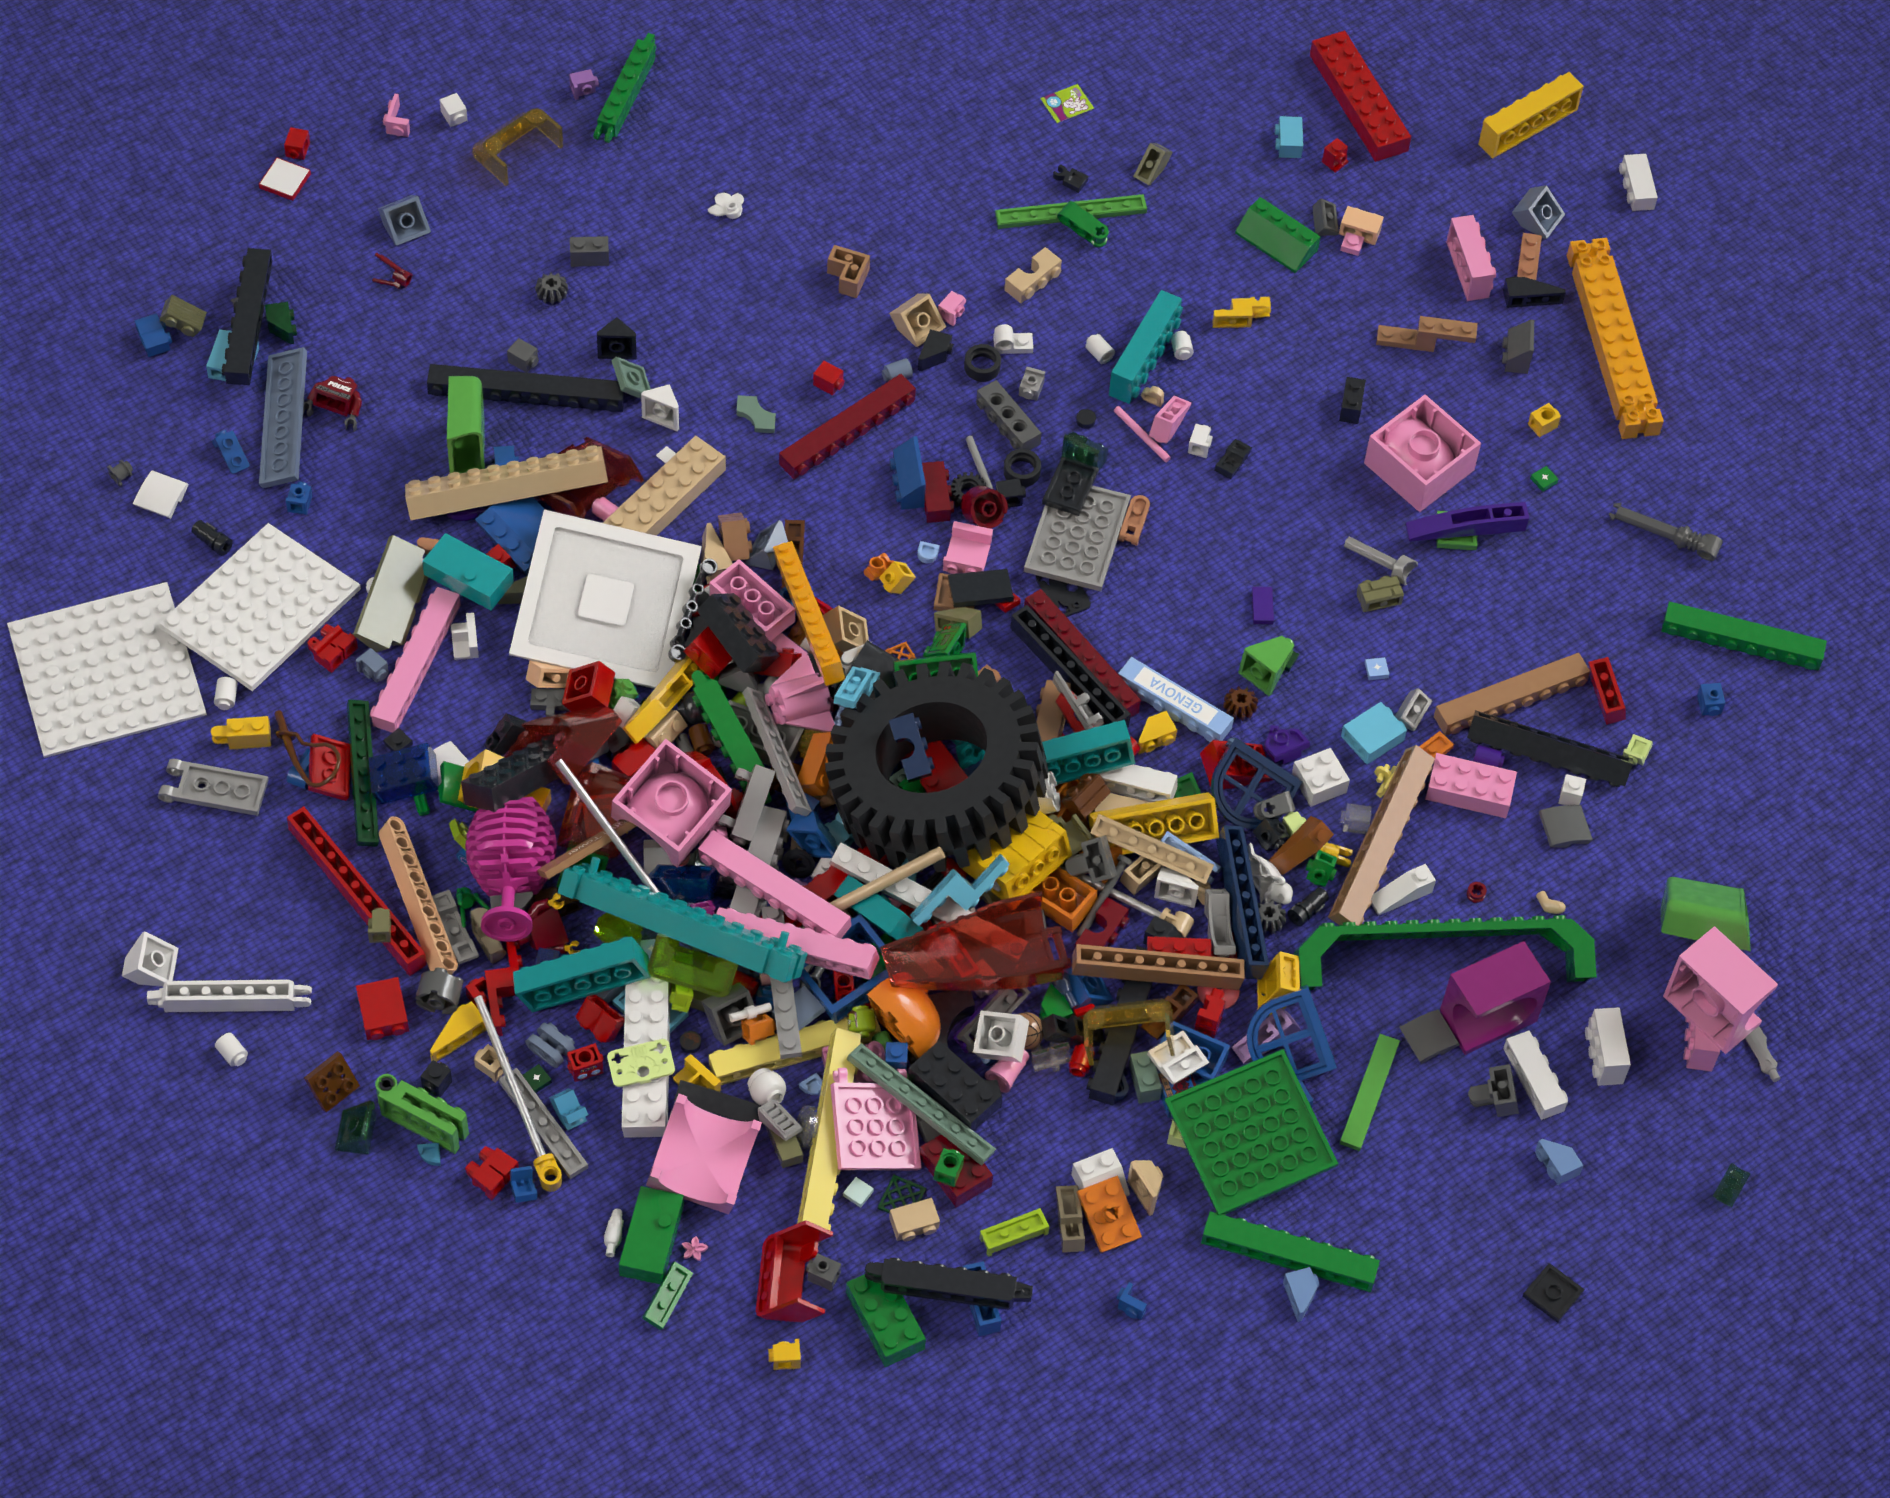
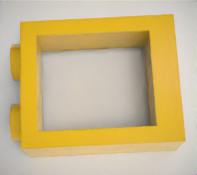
M1280 951L1269 962V967L1263 978L1257 979L1258 1009L1271 999L1300 989L1299 956Z

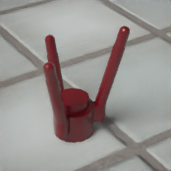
M375 253L377 258L395 270L392 276L395 282L373 278L372 281L394 286L400 289L401 285L407 287L412 280V273L402 269L384 255Z

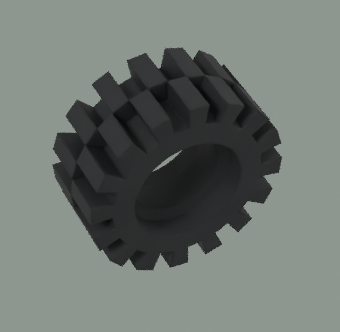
M964 472L963 476L958 474L957 478L953 479V483H951V500L955 502V506L958 507L960 505V509H962V496L964 493L961 492V489L986 486V482L984 483V479L980 478V475L976 474V476H973V472L967 475V472Z

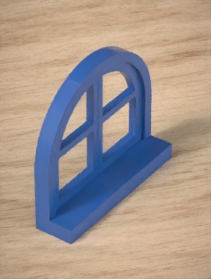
M1308 985L1263 1004L1253 1015L1247 1030V1046L1253 1062L1263 1058L1262 1052L1284 1045L1298 1080H1304L1337 1068ZM1299 1002L1308 1028L1285 1036L1276 1010ZM1272 1013L1281 1038L1258 1045L1259 1028L1263 1020ZM1311 1036L1320 1062L1297 1069L1288 1043Z

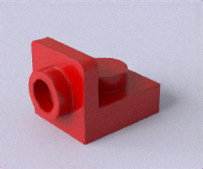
M484 976L471 980L465 986L467 998L476 1007L474 998L482 995L485 1004L488 1002L487 996L483 992L487 989Z

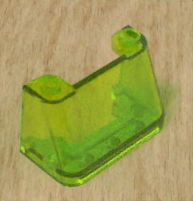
M661 933L657 934L648 963V971L651 976L716 997H725L729 994L739 967L738 964L721 957L717 958L679 946L680 941Z

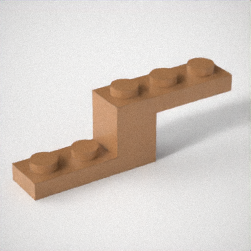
M1420 316L1417 330L1378 325L1376 345L1434 352L1437 338L1475 343L1478 323Z

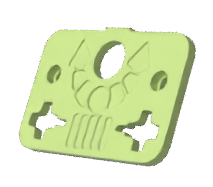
M666 1039L613 1050L607 1055L612 1080L616 1087L636 1083H649L652 1079L669 1076L675 1072L669 1042ZM658 1044H661L662 1047L666 1046V1049H663V1053L659 1054L658 1051H654ZM616 1054H619L620 1057L624 1056V1059H621L619 1064L616 1061H612ZM642 1067H646L650 1071L645 1077H640L637 1074V1071Z

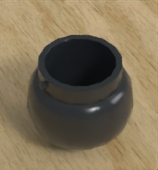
M694 692L686 693L677 703L680 715L686 724H704L705 722L701 715L703 710L701 707L697 708L692 699Z

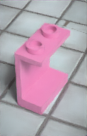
M954 521L947 555L943 559V571L950 574L984 571L992 542L993 529Z

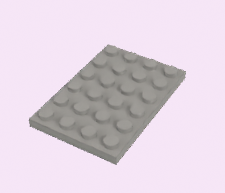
M1093 486L1080 516L1045 505L1024 566V572L1101 591L1131 495Z

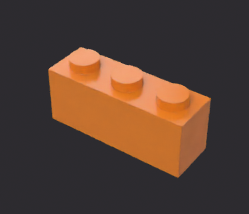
M830 732L813 733L798 775L803 792L810 796L826 795L829 788V780L825 768V763H828L825 752L827 744H833Z

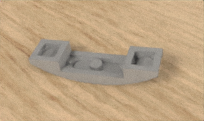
M450 890L433 895V900L458 964L478 958L479 954L472 939H470L466 928L462 927L461 917Z

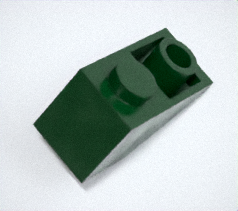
M288 302L266 304L265 310L269 332L290 345L294 344L293 336H297L296 324H291V321L295 320L293 309H289Z

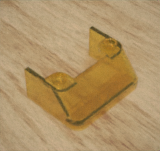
M538 108L518 114L475 143L472 148L473 156L507 186L509 184L507 164L497 154L535 127L561 149L563 147L562 127L543 110Z
M1153 999L1090 1008L1083 1017L1084 1047L1089 1065H1094L1092 1030L1151 1022H1165L1170 1055L1175 1056L1173 1014L1170 1002L1166 999Z

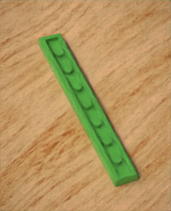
M1144 194L1075 202L1080 208L1093 215L1096 219L1147 213ZM1068 202L995 210L998 229L1059 223L1057 215Z

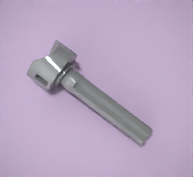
M1350 536L1345 540V548L1392 570L1391 577L1397 576L1399 582L1407 585L1406 579L1408 574L1418 566L1417 561L1405 555L1396 560Z

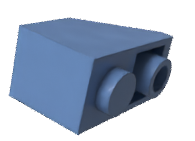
M1545 1139L1538 1141L1535 1149L1536 1156L1539 1161H1543L1549 1177L1554 1179L1557 1185L1580 1175L1583 1164L1573 1148Z

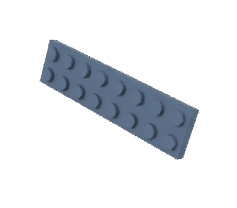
M304 347L268 356L259 485L262 488L299 480L307 351Z

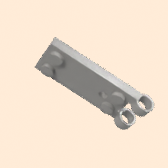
M170 759L166 768L167 773L173 776L182 775L178 788L162 785L158 798L168 803L179 801L258 816L269 780L268 776L185 762L179 759ZM200 784L206 785L204 788H199L198 786Z

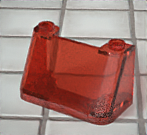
M591 762L580 768L575 777L610 825H613L617 821L611 817L612 800L632 777ZM573 787L557 841L558 846L566 849L568 847L574 848L604 830ZM610 842L593 853L613 859L620 854V851L613 842Z

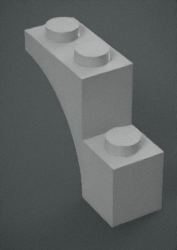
M1205 889L1204 914L1208 918L1207 939H1211V950L1214 955L1223 958L1229 957L1230 954H1236V946L1230 924L1229 893L1226 889Z

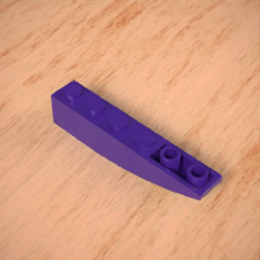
M1526 502L1505 503L1443 512L1406 522L1405 525L1409 541L1526 531L1529 514Z

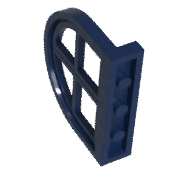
M1230 738L1225 744L1227 749L1212 775L1211 794L1215 798L1218 812L1229 823L1235 826H1243L1244 829H1255L1263 820L1246 818L1240 815L1250 797L1258 802L1264 800L1253 793L1263 775L1266 774L1284 786L1285 790L1283 792L1289 791L1292 799L1302 781L1238 738ZM1236 755L1257 768L1247 788L1226 775ZM1224 779L1244 792L1234 811L1227 804L1223 794ZM1280 815V816H1275V817H1272V818H1278V819H1279L1282 815Z

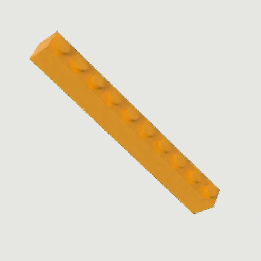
M790 541L774 546L773 550L778 568L825 686L844 681L845 676L841 660L793 542Z

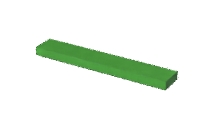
M1379 1034L1342 1135L1341 1145L1358 1151L1361 1150L1400 1040Z

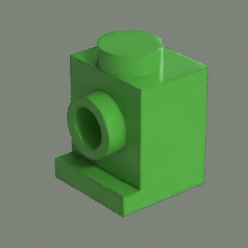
M616 679L613 683L608 705L610 710L614 709L621 696L631 699L637 697L638 693L629 679Z

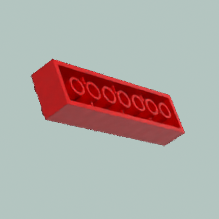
M1346 31L1312 40L1310 57L1374 161L1377 162L1408 152L1411 135Z

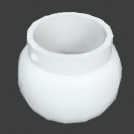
M761 1068L755 1071L748 1080V1090L752 1099L757 1104L764 1105L772 1099L778 1103L782 1102L786 1092V1084L778 1073L771 1071L769 1068Z

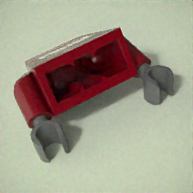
M331 376L325 381L315 383L307 397L308 401L304 402L303 413L308 409L307 416H312L314 413L313 404L346 417L350 415L345 420V429L347 430L349 424H353V432L357 430L355 419L359 416L362 405L360 392L357 391L358 385L351 377L342 379L337 376Z

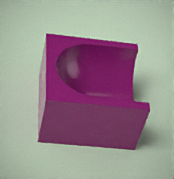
M1523 941L1452 973L1448 981L1440 1013L1460 1044L1459 1047L1464 1055L1537 1022L1551 981Z

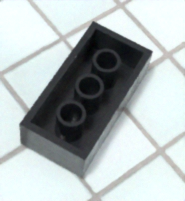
M712 594L697 609V612L743 673L765 671L780 656L774 643L768 640L764 630L753 620V615L741 604V599L736 594Z
M940 1040L909 1067L908 1079L973 1131L1001 1106L1002 1095Z

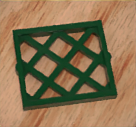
M893 1175L877 1209L890 1214V1210L884 1208V1206L891 1204L893 1209H895L894 1203L902 1201L903 1206H905L904 1199L910 1197L913 1203H915L916 1199L914 1196L920 1194L917 1200L919 1202L922 1200L926 1188L913 1183L911 1180ZM897 1181H901L906 1185L899 1187ZM893 1182H894V1185H895L896 1188L890 1190V1188H891V1186H892V1184H893ZM911 1186L920 1189V1191L913 1193ZM908 1188L910 1194L902 1196L900 1190ZM898 1192L900 1198L893 1200L890 1194ZM886 1196H888L890 1201L884 1203Z

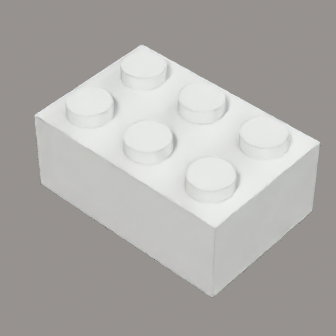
M1620 1007L1594 1009L1592 1017H1589V1025L1585 1028L1586 1040L1590 1042L1589 1057L1593 1059L1594 1063L1592 1066L1593 1077L1597 1078L1598 1086L1623 1084L1631 1064Z

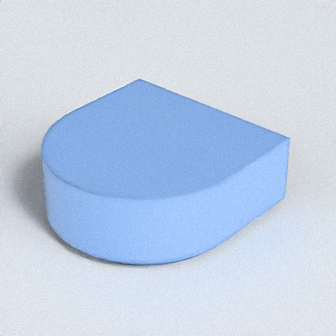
M920 541L917 554L918 559L923 563L934 562L937 559L940 545Z

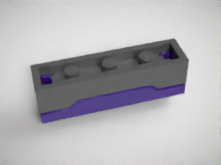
M1018 977L1005 979L952 1038L965 1053L973 1052L980 1011L1012 1014L1031 992Z

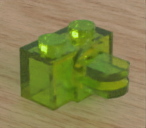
M606 912L598 918L593 933L603 943H611L623 937L632 936L640 944L643 936L640 932L643 931L644 927Z

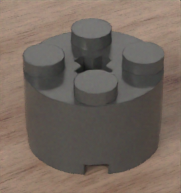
M435 968L434 971L423 972L416 992V1003L429 1012L435 1013L437 1009L443 1010L442 1014L454 1013L458 1006L464 981L462 978L448 974L444 968Z

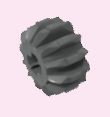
M550 272L548 276L543 274L542 278H538L535 292H537L539 300H543L545 304L551 302L553 305L556 301L561 303L562 299H566L568 285L565 277H560L559 273L553 275Z
M1265 899L1262 901V904L1258 903L1264 935L1267 931L1272 935L1275 933V930L1280 932L1282 925L1286 923L1285 909H1281V903L1275 905L1273 899L1270 903H1267Z

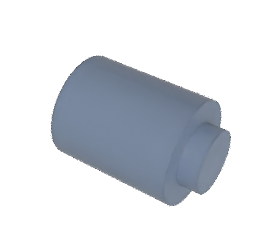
M905 358L884 365V370H882L884 381H890L899 374H902L905 378L912 377L913 371L908 359Z

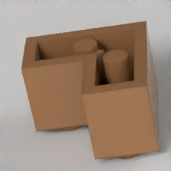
M834 245L827 259V273L840 277L839 293L857 298L870 270V255Z
M742 513L718 515L722 545L730 560L750 559L749 553H752L753 550L752 543L747 538V533H750V524L747 518H744Z

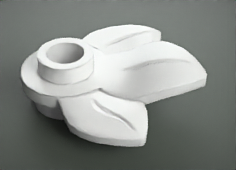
M719 193L715 196L716 204L708 208V212L714 216L727 215L730 219L738 218L742 213L744 198L739 193L732 196L727 193Z

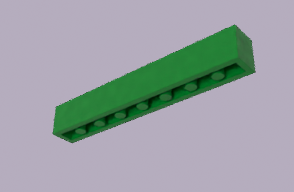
M1670 601L1665 612L1661 632L1668 633L1669 635H1677L1689 640H1697L1709 645H1717L1729 650H1737L1749 655H1757L1769 660H1777L1789 665H1797L1819 671L1823 662L1827 640Z
M1211 1211L1209 1212L1201 1244L1295 1271L1310 1267L1312 1273L1316 1274L1319 1278L1367 1292L1372 1291L1380 1260L1375 1259L1371 1255L1356 1254L1350 1249H1339L1329 1243H1318L1311 1241L1310 1238L1305 1236L1297 1237L1290 1235L1289 1232L1284 1230H1273L1263 1224L1256 1225L1242 1218L1235 1219L1225 1214L1218 1215V1213Z

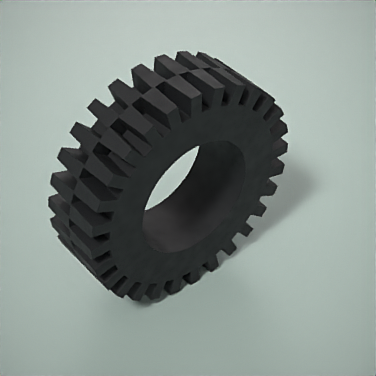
M939 662L937 676L931 677L927 664L916 665L918 679L908 682L903 669L893 672L896 687L889 689L885 682L879 679L873 683L875 700L862 693L856 703L857 711L845 708L840 716L843 726L834 725L830 732L833 744H827L825 753L828 763H825V768L844 827L849 835H853L855 843L861 849L867 846L871 857L878 861L886 854L890 866L898 868L903 864L906 857L908 862L937 847H941L945 858L934 863L933 866L936 872L946 871L947 856L954 855L959 868L970 866L968 850L975 848L982 860H985L992 856L989 840L993 838L1005 849L1012 843L1009 827L1022 834L1028 827L1026 814L1036 816L1040 810L1038 797L1045 798L1047 788L1044 779L1048 778V767L1040 732L1031 705L1027 706L1025 696L1020 690L1013 691L1009 680L1003 677L996 682L993 671L986 668L977 677L973 665L962 663L957 677H955L950 662ZM913 713L914 718L919 717L922 729L918 731L921 738L925 737L927 744L940 740L965 741L984 750V758L978 768L968 778L951 788L932 793H915L900 789L889 782L890 776L896 765L907 754L915 750V747L908 741L895 742L889 720Z

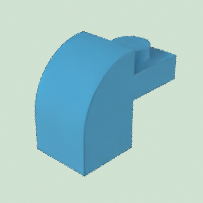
M568 1088L549 1097L559 1120L566 1130H570L587 1121L585 1118L588 1115L587 1110L584 1106H580L573 1089Z

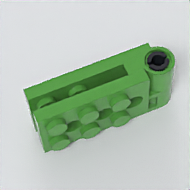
M383 1074L377 1078L375 1086L382 1116L433 1143H439L442 1148L456 1154L460 1148L459 1138L465 1140L469 1135L467 1114L461 1108H453L442 1098H434L421 1087L416 1088L402 1080L397 1084L396 1078L391 1074Z

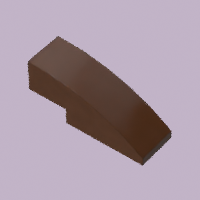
M1179 985L1170 996L1168 995L1141 1028L1158 1041L1164 1036L1171 1020L1178 1023L1199 1001V995L1188 986Z

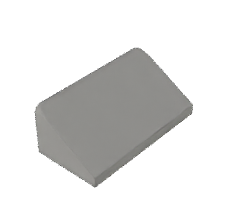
M1416 688L1408 693L1395 717L1398 721L1403 722L1407 729L1415 731L1432 700L1419 688Z

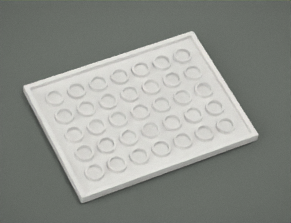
M268 523L159 623V627L253 691L361 588L359 583Z

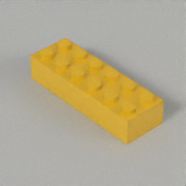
M1570 72L1563 76H1558L1549 84H1544L1540 89L1530 92L1526 97L1516 100L1512 105L1500 109L1499 112L1492 116L1486 117L1483 121L1478 145L1492 159L1577 111L1584 86Z
M1209 792L1092 812L1088 815L1091 830L1098 814H1101L1160 841L1167 831L1185 843L1219 838L1215 798ZM1108 841L1109 846L1115 845L1114 843ZM1122 847V855L1134 853Z

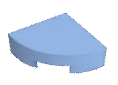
M815 1073L799 1083V1088L807 1094L820 1095L823 1080Z

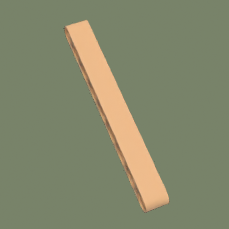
M390 817L379 830V837L420 946L426 954V962L430 971H434L435 968H444L448 974L452 975L458 968V962L404 822L400 818Z

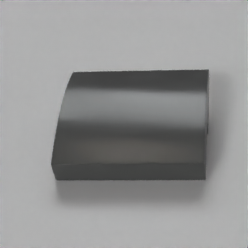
M1563 805L1539 811L1550 847L1568 848L1571 844H1589L1593 840L1581 805Z
M1439 1009L1419 1016L1399 1027L1421 1064L1438 1054L1442 1056L1460 1045Z

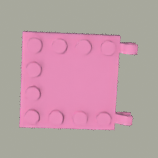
M838 1068V1071H833V1079L836 1083H832L830 1086L838 1170H920L921 1159L916 1114L877 1083H848L847 1068ZM897 1069L907 1079L906 1069Z

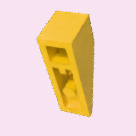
M472 1001L459 1006L452 1014L430 1050L431 1061H439L486 1031L480 1012Z

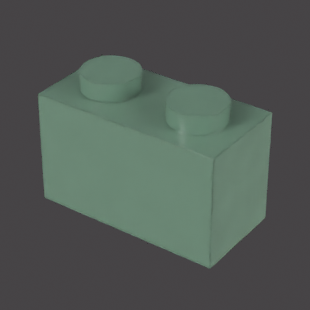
M1148 1051L1130 1055L1129 1069L1139 1104L1160 1100L1162 1087L1155 1064L1147 1055Z

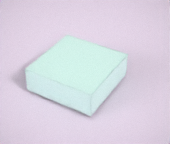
M855 1177L844 1191L843 1196L861 1208L874 1192V1188Z

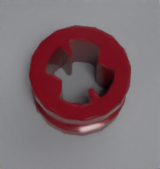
M1472 882L1467 890V898L1473 903L1482 902L1487 892L1486 886L1481 882ZM1476 889V892L1479 890L1480 895H1477V893L1473 894V890Z

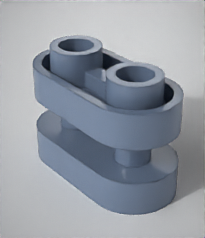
M542 1023L537 1029L540 1036L532 1034L525 1041L533 1053L554 1068H558L564 1060L561 1054L567 1056V1052L575 1050L573 1039L568 1035L564 1036L552 1023Z

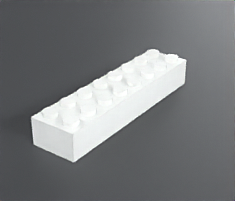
M650 968L651 978L626 985L624 1048L659 1039H666L670 1046V1003L668 1000L671 994V976L669 968ZM658 1044L654 1051H658L659 1054L663 1053V1049H666V1046L662 1047L661 1044ZM642 1067L637 1071V1074L640 1077H645L650 1071L648 1068ZM669 1076L652 1079L649 1083L623 1086L622 1131L624 1138L663 1137L668 1123Z

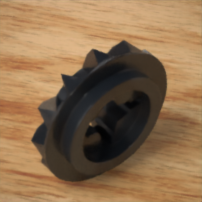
M798 847L793 850L789 849L782 858L783 868L793 877L805 878L811 875L815 869L816 861L813 860L812 854L806 852V849L800 850ZM801 858L802 863L796 867L797 860Z

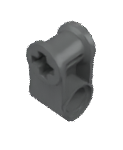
M1286 791L1256 803L1253 813L1257 819L1264 820L1295 811L1296 809L1290 792Z

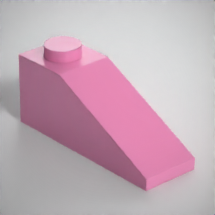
M1173 396L1155 415L1149 437L1154 438L1157 442L1167 444L1185 417L1191 402Z

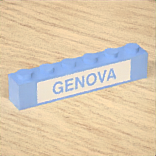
M1133 657L1128 660L1118 673L1141 701L1149 703L1157 711H1167L1171 719L1184 724L1189 730L1197 732L1209 742L1212 740L1223 741L1232 729L1233 717Z

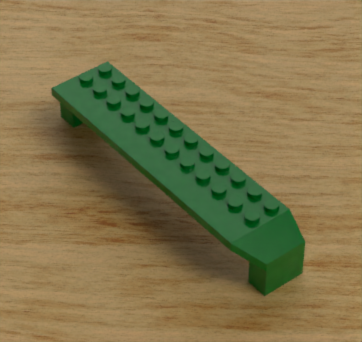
M1565 915L1553 916V918L1545 920V916H1533L1532 919L1524 920V917H1511L1507 921H1503L1502 917H1494L1485 922H1482V918H1470L1469 921L1461 922V919H1448L1444 923H1440L1439 919H1431L1423 922V924H1419V920H1407L1406 923L1398 924V921H1385L1381 925H1377L1376 921H1368L1360 926H1356L1355 922H1344L1343 925L1335 926L1334 923H1322V925L1307 936L1293 953V955L1299 956L1300 987L1308 985L1309 990H1317L1322 987L1321 956L1334 941L1540 935L1565 952L1567 982L1589 981L1597 977L1594 938L1573 919H1566Z

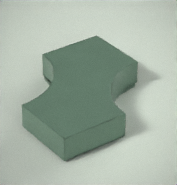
M738 395L737 415L748 419L753 424L755 432L775 433L776 413L764 410L759 405L757 396Z

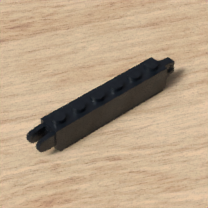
M884 1258V1263L870 1262L865 1266L866 1279L881 1283V1289L884 1293L1005 1310L1012 1308L1014 1302H1031L1033 1286L1017 1282V1277L1008 1273H1001L999 1275L992 1274L986 1270L971 1271L964 1267L950 1268L943 1264L928 1265L921 1261L907 1262L899 1258Z

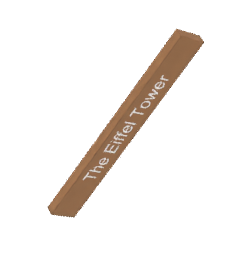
M619 820L611 825L619 837L637 827L626 820ZM603 830L538 869V873L541 877L550 879L612 842V840Z

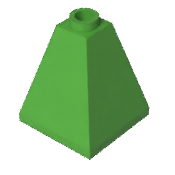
M1280 636L1246 647L1238 673L1270 696L1293 653L1295 646L1293 641Z

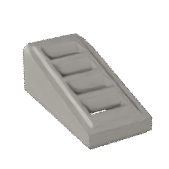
M772 1099L758 1108L759 1121L783 1140L787 1141L803 1131L800 1124L776 1100Z

